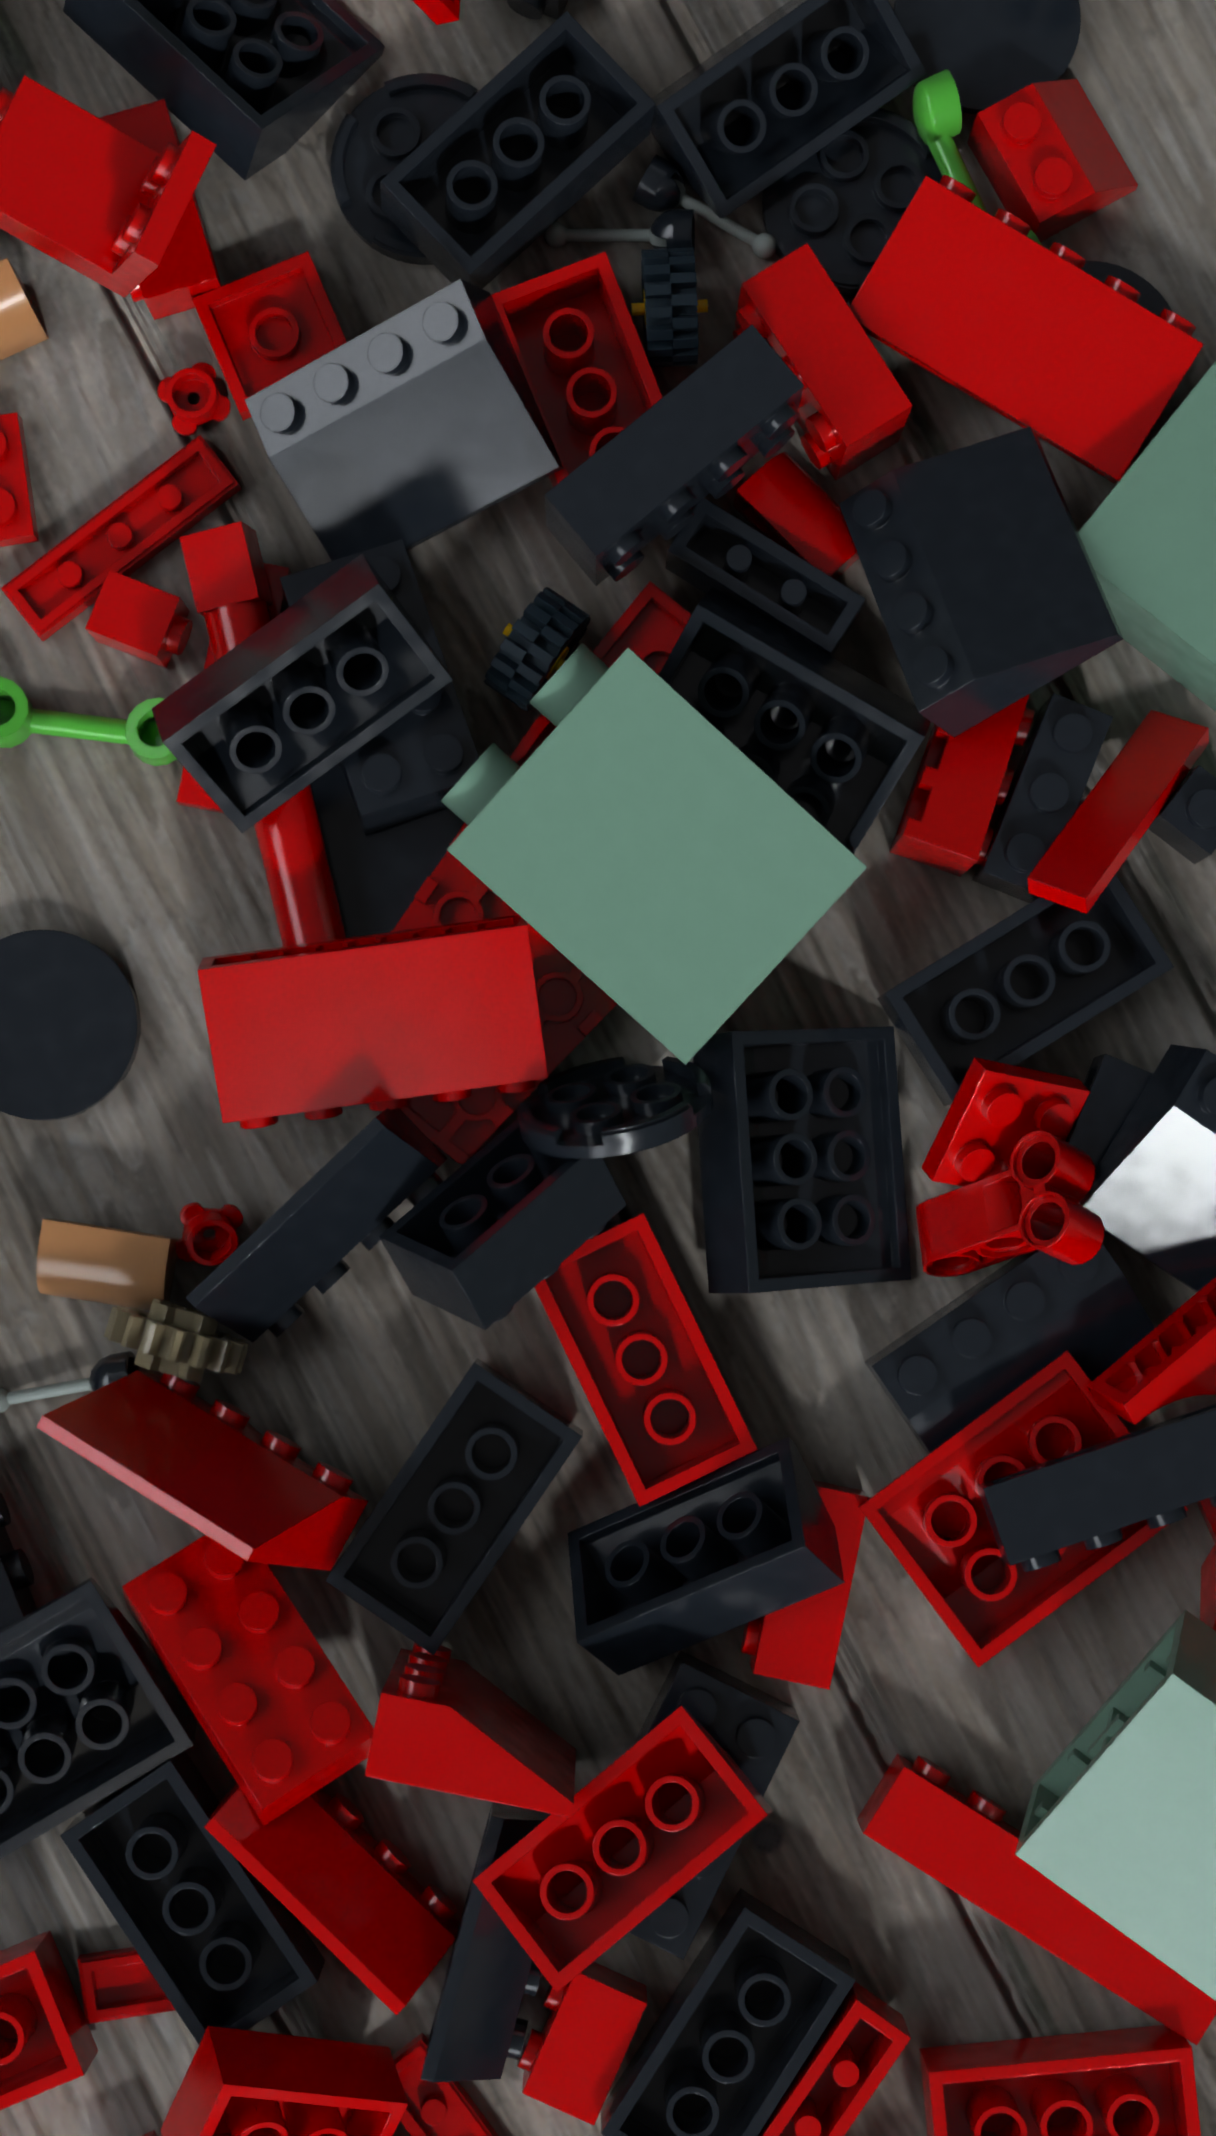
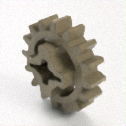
M153 1298L149 1312L137 1308L130 1309L118 1305L117 1307L113 1306L104 1337H107L109 1341L121 1343V1346L137 1349L135 1365L195 1382H201L205 1368L219 1373L241 1374L249 1343H246L243 1339L216 1331L218 1321L200 1310Z

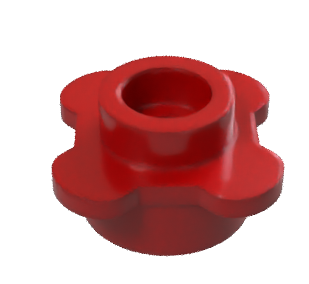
M199 362L194 364L192 368L182 369L172 377L164 378L158 385L157 393L160 400L169 405L174 415L172 426L177 433L183 436L193 435L197 431L198 426L210 420L218 422L225 420L231 411L229 399L226 396L220 395L216 387L215 380L217 374L215 369L207 363ZM190 395H199L200 401L197 404H190L188 401Z
M192 1202L182 1208L179 1217L184 1225L182 1238L175 1244L176 1253L181 1260L185 1262L195 1261L205 1266H215L221 1264L238 1248L236 1229L243 1223V1215L237 1206L226 1204L220 1209L204 1208L200 1203ZM207 1229L215 1231V1234L211 1237L203 1235Z

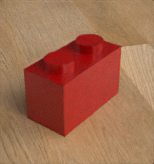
M596 1962L589 1965L557 1993L549 1985L543 2006L551 2009V2012L542 2032L535 2029L530 2030L516 2064L517 2067L525 2070L522 2094L593 2126L647 2006L646 1985Z

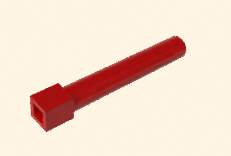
M242 521L179 537L198 614L205 617L215 661L271 621L268 606H272L273 602L256 530ZM309 784L254 825L283 947L347 938L312 789Z

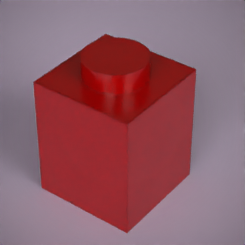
M108 570L85 629L96 642L167 669L172 654L180 656L184 651L192 631L193 622L187 618L189 609L181 597Z

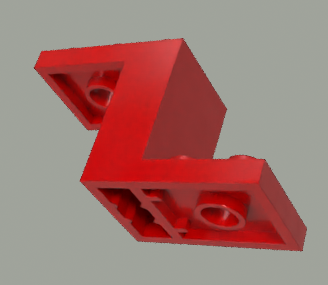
M24 75L14 93L4 87L0 91V229L125 298L159 266L217 144L192 130L178 147L168 142L162 154Z

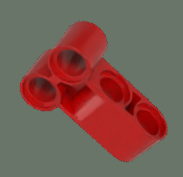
M1041 1130L1033 1131L1023 1136L1014 1146L1010 1156V1170L920 1203L916 1207V1217L923 1272L935 1277L960 1276L1034 1250L1044 1252L1071 1265L1084 1264L1091 1260L1100 1250L1104 1240V1226L1101 1218L1093 1210L1081 1205L1079 1202L1089 1192L1095 1179V1166L1092 1158L1085 1151L1051 1133Z

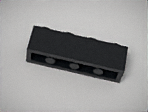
M1216 1403L977 1485L1003 1561L1010 1566L1021 1563L1024 1572L1033 1571L1060 1561L1062 1558L1058 1549L1083 1541L1086 1550H1093L1113 1544L1125 1538L1122 1527L1145 1519L1149 1529L1177 1522L1188 1516L1184 1506L1206 1498L1210 1499L1212 1507H1216Z

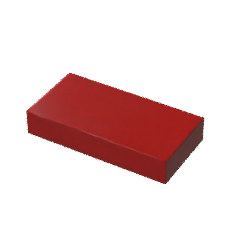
M134 1947L81 1954L78 1957L86 2024L176 2011Z

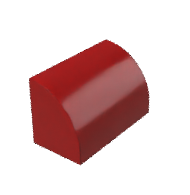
M786 451L765 463L737 489L733 506L758 532L836 580L859 558L840 506Z

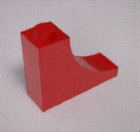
M1216 1277L1087 1386L1098 1406L1136 1425L1147 1415L1174 1401L1191 1396L1216 1395Z

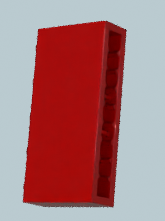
M943 175L938 183L925 176L850 304L849 308L869 336L1021 428L1030 426L1036 431L1039 439L1110 482H1119L1204 345L1192 337L1196 327L1185 318L1164 308L1159 316L1137 304L1141 293L1114 276L1108 275L1103 283L1084 272L1082 268L1086 260L1068 247L1053 242L1048 250L1028 238L1027 235L1031 227L1010 212L998 208L995 215L992 216L972 204L976 194L959 181Z
M520 915L204 957L198 968L223 1123L239 1121L240 1127L243 1129H257L276 1124L279 1121L278 1116L304 1112L305 1119L322 1120L342 1114V1107L368 1103L369 1110L384 1111L387 1108L393 1110L407 1105V1098L433 1095V1100L436 1102H452L470 1097L472 1095L471 1089L497 1086V1091L500 1093H517L534 1088L536 1086L535 1080L548 1078L527 922Z

